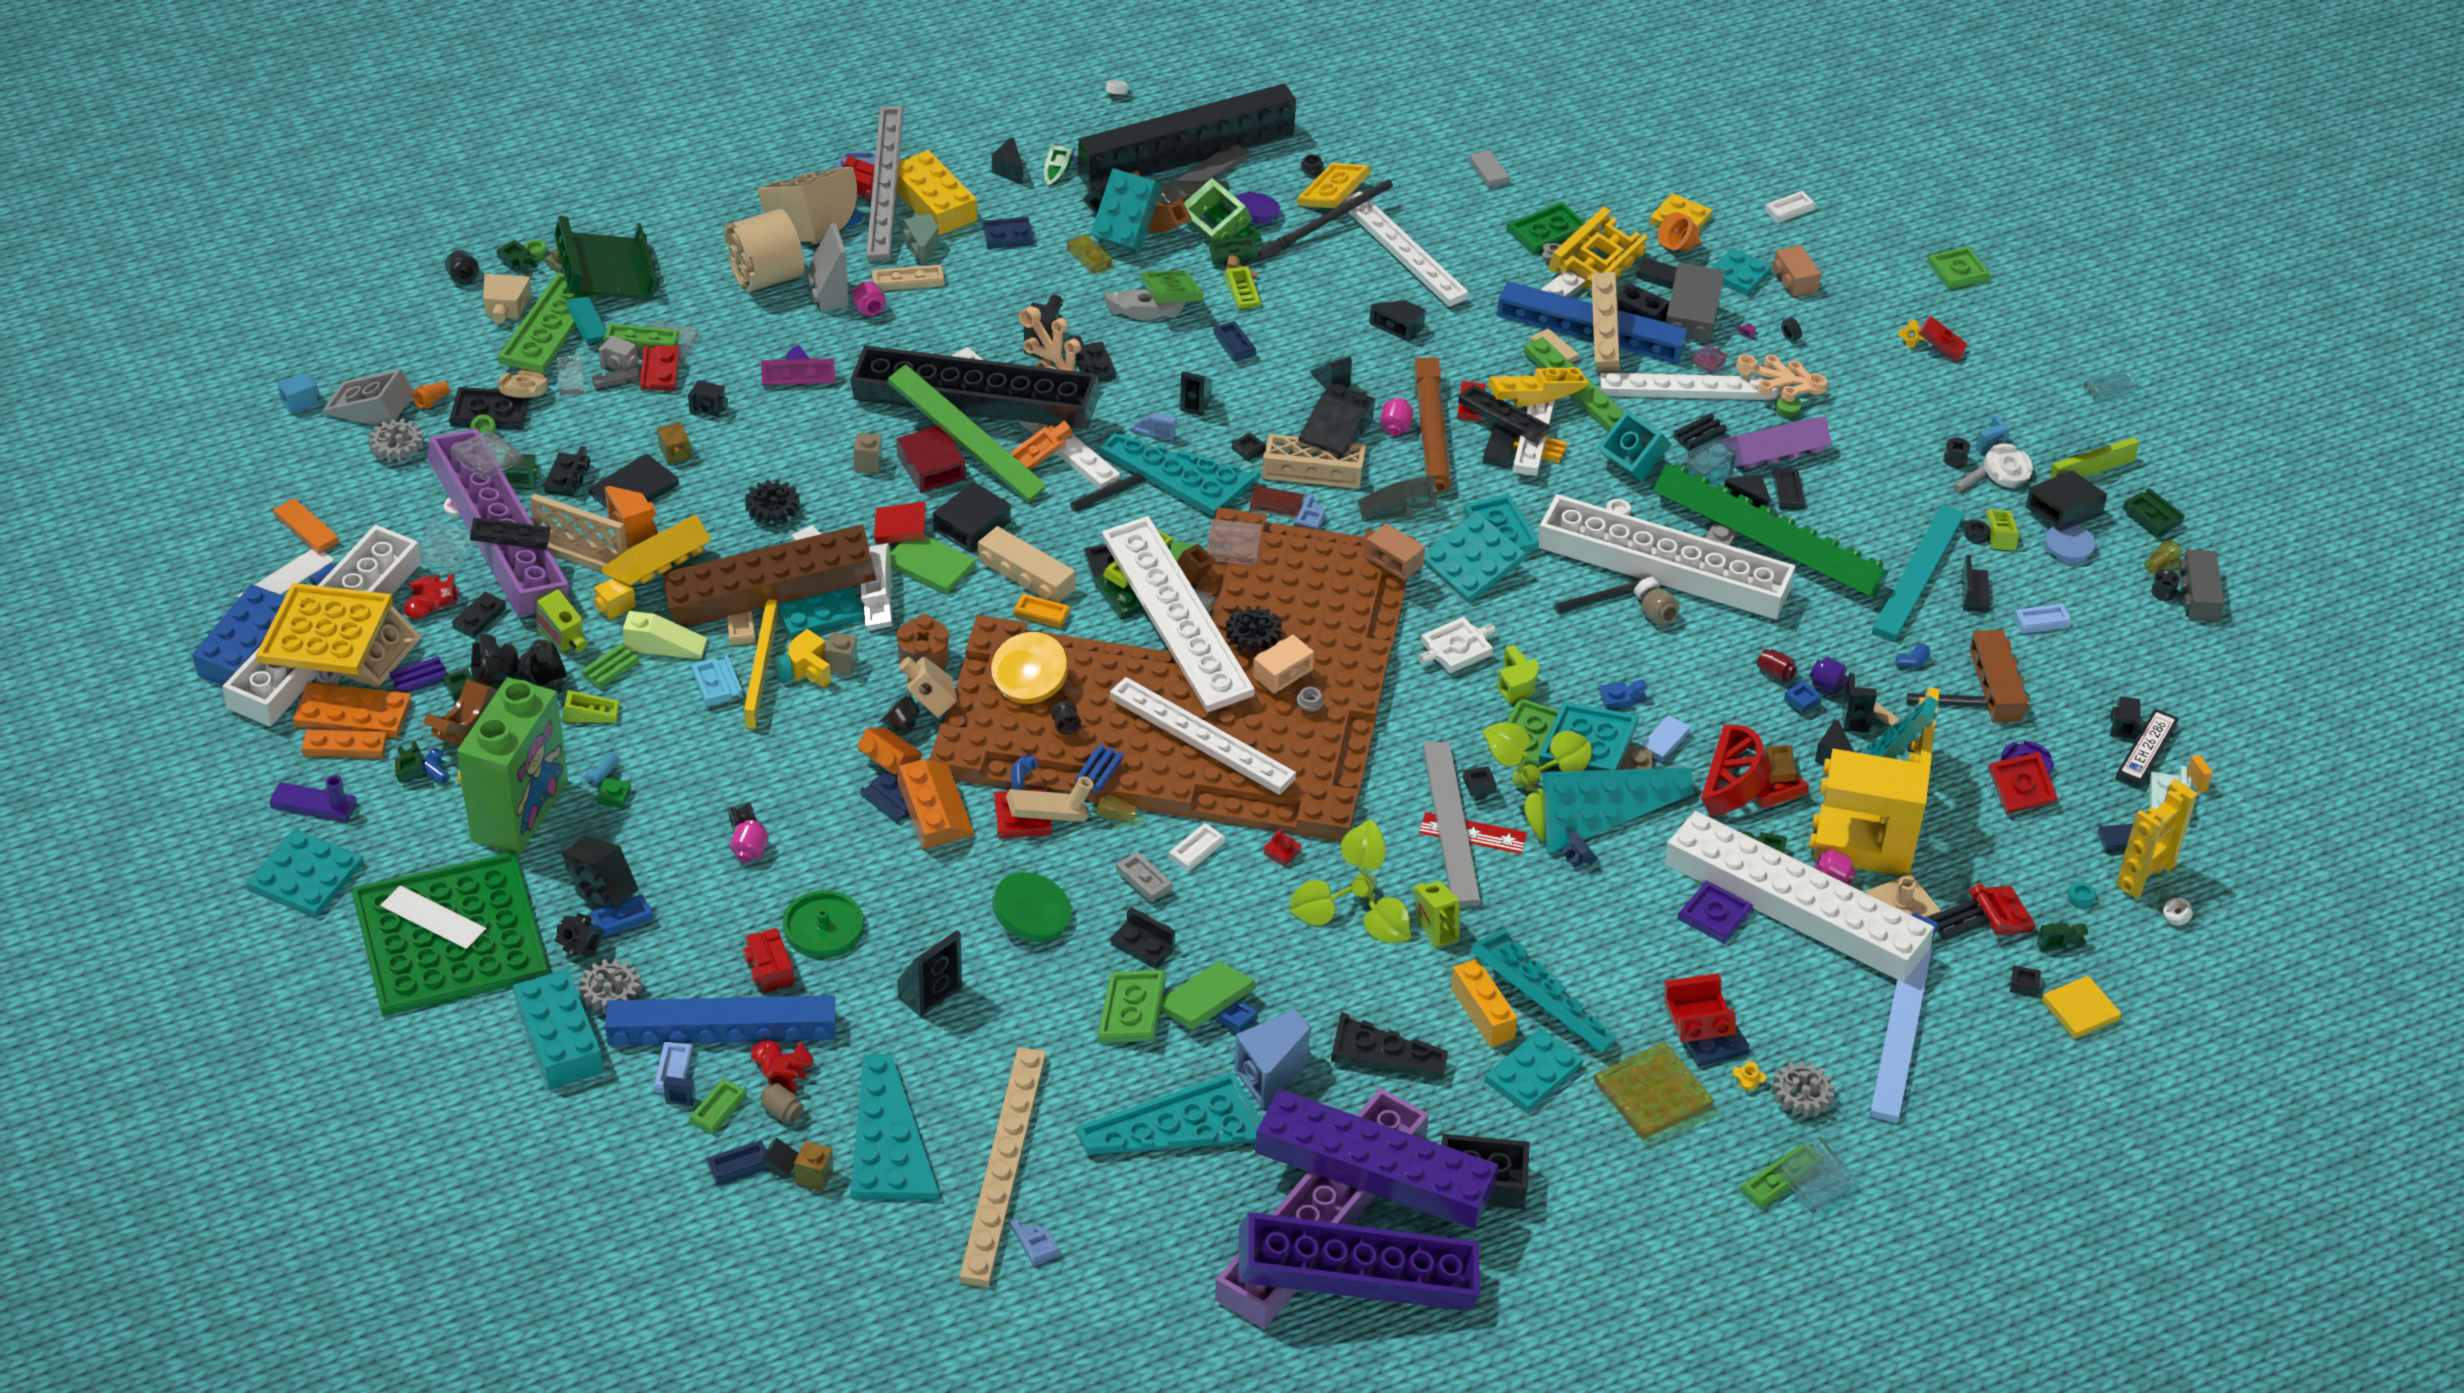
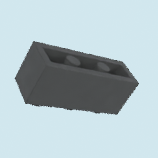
M2186 549L2184 559L2179 561L2178 572L2183 575L2181 591L2185 592L2183 608L2187 609L2188 620L2219 622L2224 599L2217 551Z

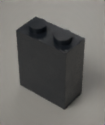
M2072 470L2031 486L2029 488L2026 508L2057 530L2063 531L2103 515L2107 493Z
M975 482L969 484L933 512V531L969 553L975 551L978 548V542L998 526L1003 529L1011 523V504Z

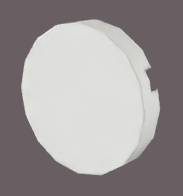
M2002 443L1994 445L1986 454L1984 459L1985 471L1993 481L2004 487L2016 488L2023 486L2032 474V461L2024 451L2020 452L2017 450L2016 446Z

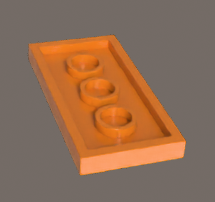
M308 682L293 717L294 727L318 730L386 732L387 737L398 739L412 702L411 694Z

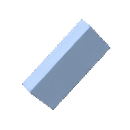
M2063 604L2018 609L2014 613V618L2022 634L2070 628L2072 623Z
M1668 715L1640 745V748L1652 751V758L1662 763L1690 733L1691 726Z
M664 1042L654 1083V1093H664L663 1083L666 1076L687 1079L693 1053L692 1044Z

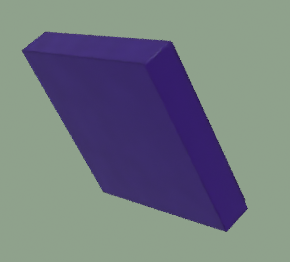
M1706 880L1678 913L1677 919L1725 944L1750 915L1753 905Z

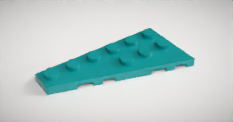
M1116 433L1099 445V453L1135 474H1141L1144 479L1214 518L1218 507H1228L1260 479L1261 471L1252 469L1250 473L1239 470L1238 465L1230 464L1228 467L1216 464L1215 459L1181 450L1174 453L1167 451L1166 446L1158 444L1156 447L1144 445L1142 440Z

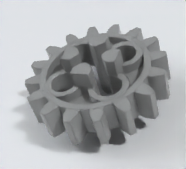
M391 419L389 424L383 421L381 422L382 427L375 426L374 432L369 433L370 450H372L373 456H379L380 461L388 458V463H391L394 459L401 463L402 458L411 460V454L418 455V449H423V432L420 430L419 425L414 426L413 421L405 423L404 419H401L399 422Z
M605 959L602 961L601 966L593 963L592 971L584 970V978L579 980L580 996L584 998V1005L592 1004V1011L594 1012L602 1008L603 1014H606L607 1000H637L636 995H641L640 975H637L635 967L629 969L628 962L626 961L622 965L618 964L617 959H614L612 964H608Z
M1800 1061L1799 1066L1795 1067L1790 1062L1787 1069L1780 1067L1779 1073L1774 1076L1772 1094L1776 1095L1775 1103H1783V1111L1790 1108L1792 1116H1796L1798 1112H1801L1803 1117L1807 1118L1808 1113L1811 1112L1817 1117L1819 1110L1826 1112L1828 1105H1832L1835 1085L1831 1084V1075L1824 1076V1068L1815 1070L1814 1063L1806 1067L1803 1061Z

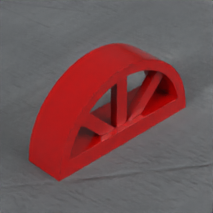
M1734 724L1723 725L1701 796V800L1710 817L1723 815L1742 807L1758 795L1769 780L1772 770L1770 757L1761 738L1751 728ZM1746 749L1756 752L1754 757L1738 758V755ZM1749 767L1738 779L1733 775L1734 768Z

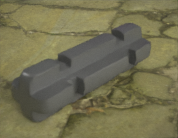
M637 367L628 368V371L622 369L607 372L604 376L602 374L592 376V383L595 389L605 388L604 385L611 387L626 384L629 380L630 382L640 380V372Z

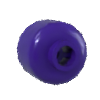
M1824 657L1822 660L1817 659L1809 678L1812 679V685L1815 688L1834 695L1838 689L1843 691L1847 685V667L1830 657Z

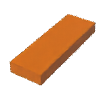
M295 498L273 509L274 516L317 554L339 543L338 536Z

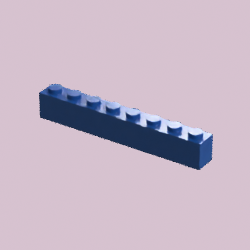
M1507 281L1499 296L1497 316L1594 342L1592 303ZM1618 310L1620 349L1678 364L1686 347L1687 328Z
M835 995L607 1000L605 1023L607 1044L652 1045L664 1044V1042L738 1043L768 1040H836Z

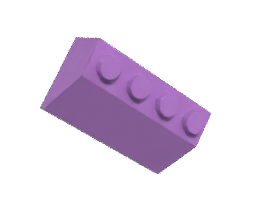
M1826 416L1718 440L1719 445L1733 466L1743 465L1744 470L1758 467L1757 462L1765 460L1766 465L1780 462V456L1787 455L1788 459L1801 457L1802 451L1809 450L1810 454L1824 451L1823 446L1832 444Z

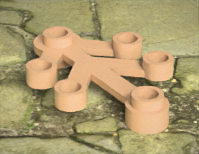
M1031 306L1021 310L1019 313L1020 322L1027 328L1033 327L1045 346H1041L1039 341L1033 337L1026 340L1023 344L1027 353H1034L1044 357L1036 363V367L1076 371L1075 355L1081 350L1080 343L1076 339H1071L1064 344L1066 362L1062 358L1063 333L1068 330L1066 320L1059 318L1052 322V342L1040 322V310ZM1051 361L1056 364L1057 368L1052 366Z
M1743 354L1738 357L1736 368L1739 374L1749 376L1751 373L1775 378L1760 381L1757 390L1763 395H1770L1773 388L1789 384H1797V386H1785L1783 388L1781 398L1785 401H1794L1796 395L1806 392L1819 395L1827 391V379L1817 373H1808L1798 361H1790L1788 367H1786L1779 361L1777 356L1768 354L1763 363L1765 367L1756 365L1757 360L1751 355Z

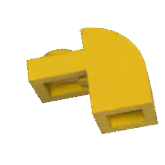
M808 629L795 637L789 645V659L793 670L792 677L799 681L806 676L809 681L825 688L831 683L830 664L825 662L826 641Z

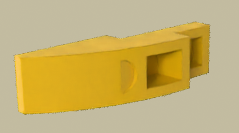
M1575 367L1536 368L1534 376L1490 377L1488 386L1496 399H1511L1516 407L1554 401L1576 393L1588 385V381L1580 368Z

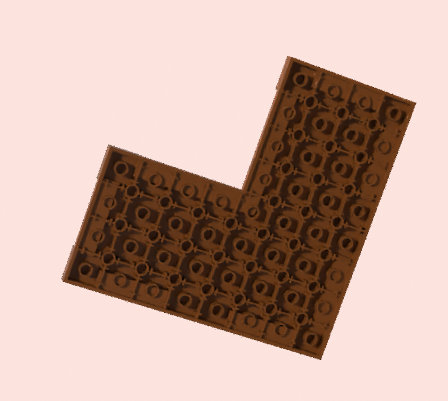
M1218 507L1207 551L1216 561L1200 580L1196 594L1254 687L1255 696L1206 713L1172 654L1168 651L1028 630L1027 622L977 615L965 650V661L955 688L957 701L948 709L944 724L940 725L929 760L949 765L953 779L956 781L1012 789V765L1022 756L1032 755L1038 760V767L1035 770L1032 769L1024 776L1025 790L1048 788V792L1070 794L1075 786V778L1098 745L1102 744L1106 750L1109 747L1113 748L1116 754L1118 751L1124 752L1123 760L1099 794L1090 791L1085 801L1271 831L1282 830L1284 833L1342 842L1345 835L1352 830L1408 578L1404 581L1365 557L1366 539L1375 532L1373 530H1366L1365 536L1270 523L1267 522L1266 514ZM1247 606H1250L1252 610L1260 606L1261 611L1270 609V615L1277 614L1278 620L1282 622V637L1278 639V642L1285 640L1291 635L1296 636L1314 651L1313 670L1275 694L1253 677L1254 658L1258 655L1257 651L1252 650L1250 654L1247 653L1246 648L1239 651L1237 650L1238 644L1231 646L1230 639L1226 638V621L1230 620L1231 613L1237 615L1238 608L1246 611ZM1039 632L1053 637L1064 649L1068 661L1066 680L1053 696L1044 701L1032 704L1011 701L1000 693L993 680L991 667L994 655L999 647L1008 639L1022 633ZM1262 648V649H1261V652H1265V651H1266L1265 648ZM1127 677L1295 771L1296 780L1279 795L1110 699V691ZM1306 687L1317 688L1323 696L1322 707L1316 711L1301 709L1297 704V696L1302 689ZM1071 701L1077 707L1081 726L1072 734H1060L1055 728L1051 709L1059 702ZM1111 759L1108 760L1100 775L1097 776V778L1094 780L1093 785L1097 783L1101 775L1104 773L1108 765L1111 763Z

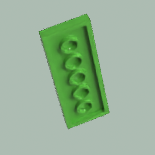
M558 272L499 353V364L544 373L577 326L566 306L567 301L574 298L589 297L593 304L598 296L568 293L564 274Z

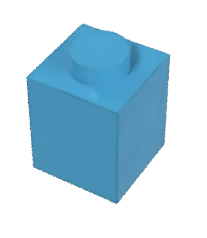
M305 372L277 382L280 399L290 414L318 404L316 396L319 393L318 386L315 380H310Z

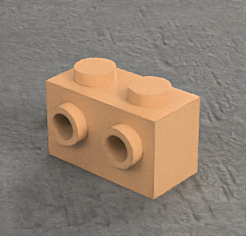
M1291 635L1285 640L1279 641L1265 652L1259 653L1254 658L1253 677L1275 694L1313 670L1314 651L1296 636Z

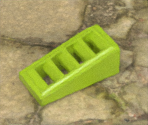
M1249 267L1226 269L1224 281L1238 310L1261 306ZM1249 293V295L1240 296V294Z
M1988 509L1986 511L1987 524L1990 527L1989 537L1992 548L2016 550L2019 532L2012 512Z
M568 690L561 721L616 723L620 701ZM605 709H610V713L604 712Z

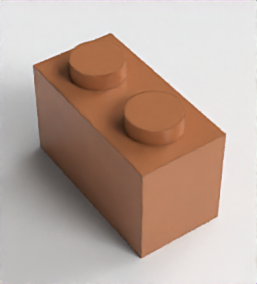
M1802 245L1776 250L1772 268L1791 296L1818 292L1821 273Z
M1386 523L1366 539L1365 557L1404 581L1424 565L1425 546Z

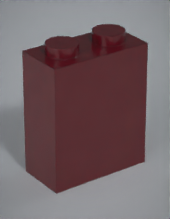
M939 426L896 438L897 457L920 493L966 479L964 458L950 436Z

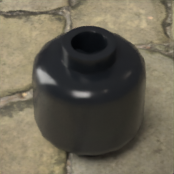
M456 250L450 253L445 261V269L456 283L468 284L478 276V262L468 251Z

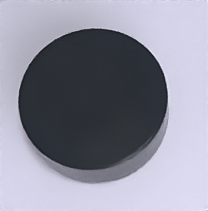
M1789 317L1782 321L1781 329L1787 340L1794 342L1802 337L1801 327L1795 318Z
M1973 520L1966 524L1964 536L1968 541L1980 544L1988 540L1990 534L1988 524L1980 520Z

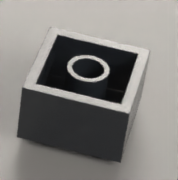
M585 835L562 853L566 863V871L571 875L576 886L575 891L584 900L616 909L639 890L620 845Z

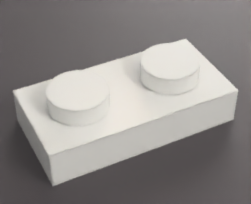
M1568 271L1563 275H1559L1541 290L1571 298L1583 289L1585 279Z

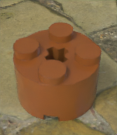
M925 614L901 626L897 630L899 665L907 657H910L915 662L922 657H926L944 670L948 665L950 656L949 631L939 621L933 620L931 616Z

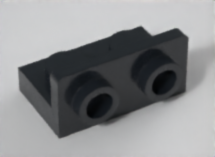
M1075 336V339L1081 346V350L1075 355V360H1078L1079 372L1097 374L1098 382L1116 379V371L1103 341L1084 345L1081 336Z
M580 446L577 455L558 453L544 483L545 493L574 497L577 488L582 486L584 472L588 471L591 459L590 456H587L586 446Z
M1130 907L1127 910V921L1111 937V946L1157 969L1175 949V931L1168 925L1149 917L1146 913L1139 912Z

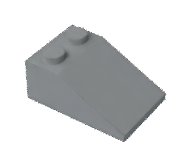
M836 222L830 224L810 262V273L807 274L809 288L813 287L811 290L813 302H818L820 311L848 307L846 251Z
M401 369L345 381L325 406L323 412L325 415L375 426L381 425L383 421L389 424L391 419H394L395 422L399 419L402 410L409 405L414 389Z

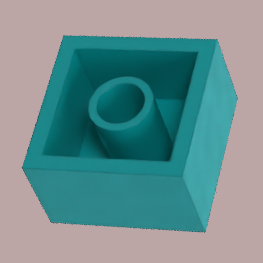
M1626 410L1597 446V449L1607 460L1642 483L1672 444L1663 433L1629 410Z

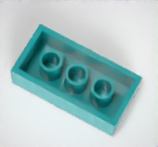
M568 969L513 985L517 1011L548 1089L603 1073L601 1050Z

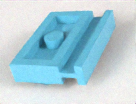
M728 655L724 656V659L721 660L714 658L691 664L692 674L706 707L731 701V698L736 696L743 698L742 688Z

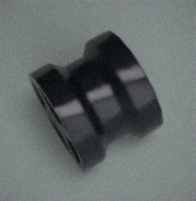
M1959 437L1949 439L1946 443V451L1943 457L1945 464L1953 468L1964 467L1968 461V454L1971 448L1970 443Z
M2168 569L2156 572L2151 588L2152 595L2162 601L2174 599L2180 582L2179 575Z
M1062 701L1051 709V716L1055 721V728L1058 733L1072 734L1080 728L1081 719L1073 702Z
M746 802L742 807L738 808L734 806L728 807V816L733 832L737 825L744 823L746 820L756 821L750 802Z

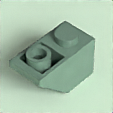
M930 213L904 219V229L901 231L903 241L909 244L912 256L917 258L920 265H924L939 245L938 225Z

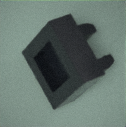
M1489 766L1463 771V780L1470 797L1475 796L1476 801L1484 800L1487 798V794L1496 792L1497 784Z

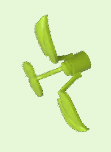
M1506 722L1487 727L1482 731V734L1488 743L1494 759L1506 767L1519 764L1512 775L1513 784L1518 789L1537 792L1527 796L1524 810L1533 832L1542 842L1546 841L1543 789L1537 788L1534 785L1540 781V772L1556 764H1559L1561 772L1583 771L1591 758L1590 742L1586 737L1573 731H1562L1556 734L1550 743V752L1555 760L1537 768L1531 764L1524 766L1528 756L1524 750L1528 748L1530 738L1521 726Z
M1369 819L1349 831L1341 843V853L1345 861L1350 865H1359L1358 870L1361 873L1352 881L1351 886L1330 895L1331 891L1327 882L1310 880L1294 892L1290 899L1289 910L1305 923L1320 926L1328 923L1335 915L1336 906L1332 900L1350 892L1362 898L1368 896L1369 905L1373 910L1364 916V925L1370 935L1383 942H1404L1412 937L1410 916L1404 903L1394 897H1384L1378 901L1377 905L1374 902L1376 895L1373 891L1377 888L1378 882L1375 875L1368 870H1377L1383 864L1386 857V846L1379 827L1373 819Z

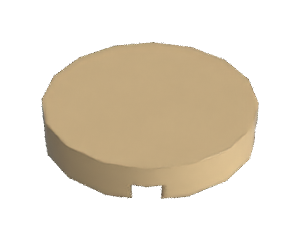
M521 370L517 371V375L511 376L510 372L502 375L498 380L500 392L507 396L533 397L547 391L548 379L544 378V375L541 373Z

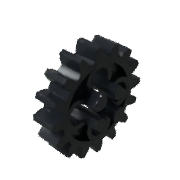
M766 480L765 485L758 482L757 488L750 487V493L745 495L746 511L749 512V517L756 516V522L765 520V525H768L770 521H774L776 525H779V520L788 522V516L795 517V511L800 509L799 493H796L795 487L789 488L788 482L783 485L780 484V480H776L775 483Z
M1247 606L1246 611L1238 608L1237 615L1231 613L1230 620L1226 621V638L1230 639L1231 646L1238 644L1237 650L1239 651L1246 648L1249 654L1252 650H1256L1259 654L1262 648L1268 650L1271 648V645L1278 643V639H1281L1282 622L1278 620L1277 614L1270 615V609L1261 611L1260 606H1257L1255 610H1252L1250 606Z

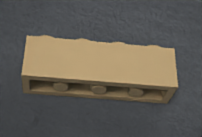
M1592 273L1596 373L1619 372L1620 348L1616 273Z
M998 526L978 542V561L1001 573L1004 577L1015 581L1023 588L1034 592L1042 599L1060 603L1076 589L1075 570Z

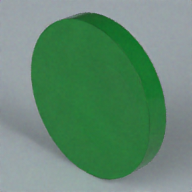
M1018 872L1006 876L998 884L992 898L993 912L1000 924L1007 931L1024 940L1033 942L1053 940L1064 932L1071 919V904L1065 892L1052 880L1039 874Z
M830 890L813 891L798 897L787 907L783 916V932L788 944L795 951L813 958H830L849 951L858 943L864 929L863 913L859 905L851 897Z

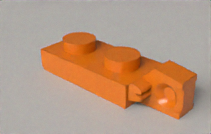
M1063 421L1055 428L1053 426L1049 428L1045 426L1010 452V454L1031 471L1062 448L1061 446L1066 443L1065 440L1073 432L1066 421Z

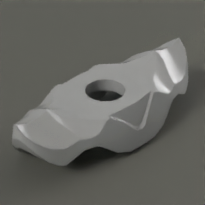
M1132 289L1116 293L1104 291L1105 303L1113 315L1126 314L1137 320H1154L1162 316L1176 318L1185 302L1157 303L1148 290Z

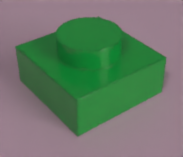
M604 778L597 795V804L624 809L631 792V782Z

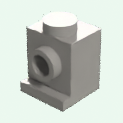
M611 336L598 349L600 368L605 369L608 366L615 370L624 369L628 371V368L636 367L639 358L637 356L636 344Z

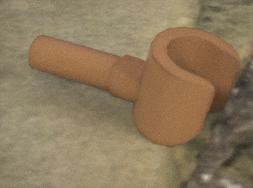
M1228 257L1226 269L1243 267L1240 266L1238 257ZM1250 270L1251 276L1256 278L1258 273Z

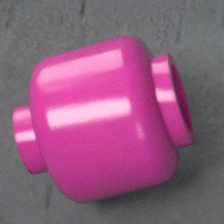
M862 282L852 292V302L864 316H875L885 307V295L874 282Z
M1393 398L1386 402L1382 408L1381 427L1393 436L1409 431L1414 413L1412 406L1401 398Z
M746 820L735 827L730 842V849L739 861L750 863L751 860H758L763 856L769 839L764 825L753 820Z
M1829 850L1825 854L1821 853L1814 865L1815 869L1849 885L1856 874V870L1853 869L1852 859L1834 850Z

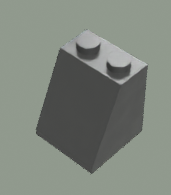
M1678 262L1666 323L1687 328V338L1711 342L1720 307L1725 270Z

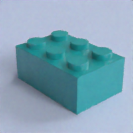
M1113 168L1090 234L1099 241L1140 253L1162 186L1154 180Z

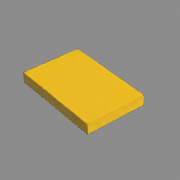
M1331 163L1297 198L1298 205L1337 208L1371 174L1370 166Z

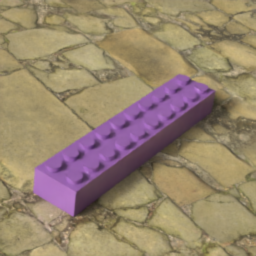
M478 429L429 437L428 461L469 532H471L473 517L534 525ZM475 541L518 617L536 614L537 600L557 589L568 599L569 583L549 549L541 550Z
M1381 1087L1356 1115L1423 1139L1427 1136L1429 1114ZM1307 1172L1271 1215L1352 1225L1377 1195ZM1238 1253L1216 1279L1215 1301L1265 1330L1297 1290L1240 1283Z

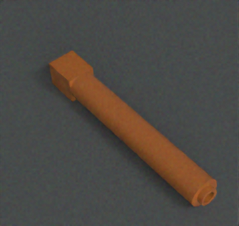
M1415 358L1413 377L1415 395H1417L1427 487L1431 492L1443 493L1450 489L1452 482L1440 387L1441 372L1439 358Z

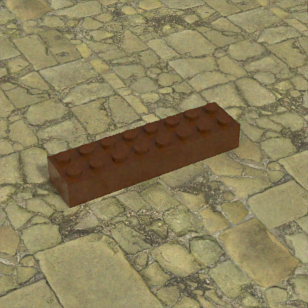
M863 524L663 573L668 606L673 622L682 627L765 608L768 599L777 600V604L877 580Z

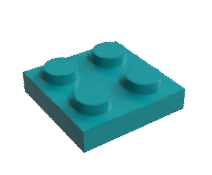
M1731 248L1712 268L1725 270L1723 286L1748 296L1771 273L1772 265Z

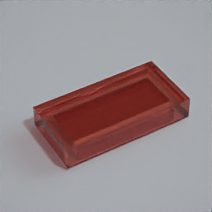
M1255 486L1250 501V509L1297 517L1304 501V494Z

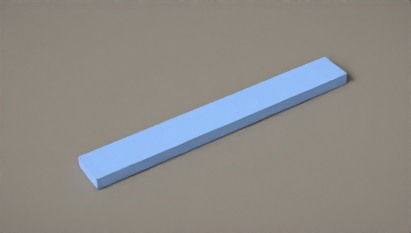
M1929 949L1904 982L1897 979L1869 1117L1898 1123L1929 968L1931 949Z

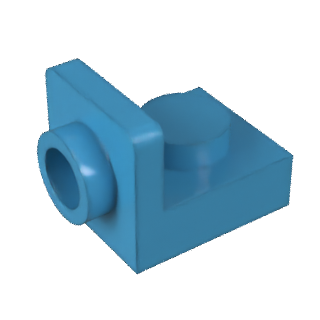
M1998 415L1992 417L1990 428L1979 430L1976 450L1980 455L1988 453L1994 445L2007 444L2009 428Z

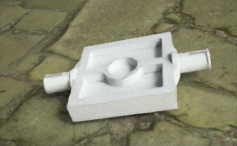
M1464 617L1421 635V643L1428 651L1418 655V661L1421 665H1424L1432 660H1437L1451 674L1492 656L1493 647L1486 641L1485 637L1495 634L1496 629L1491 623L1479 629L1471 625Z

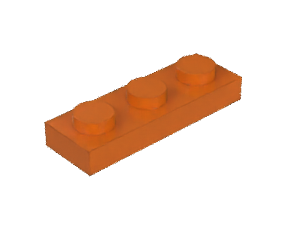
M306 729L302 753L303 756L384 758L388 740L387 733Z

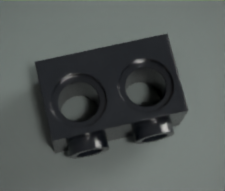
M1631 283L1617 294L1619 311L1661 322L1666 321L1670 301Z

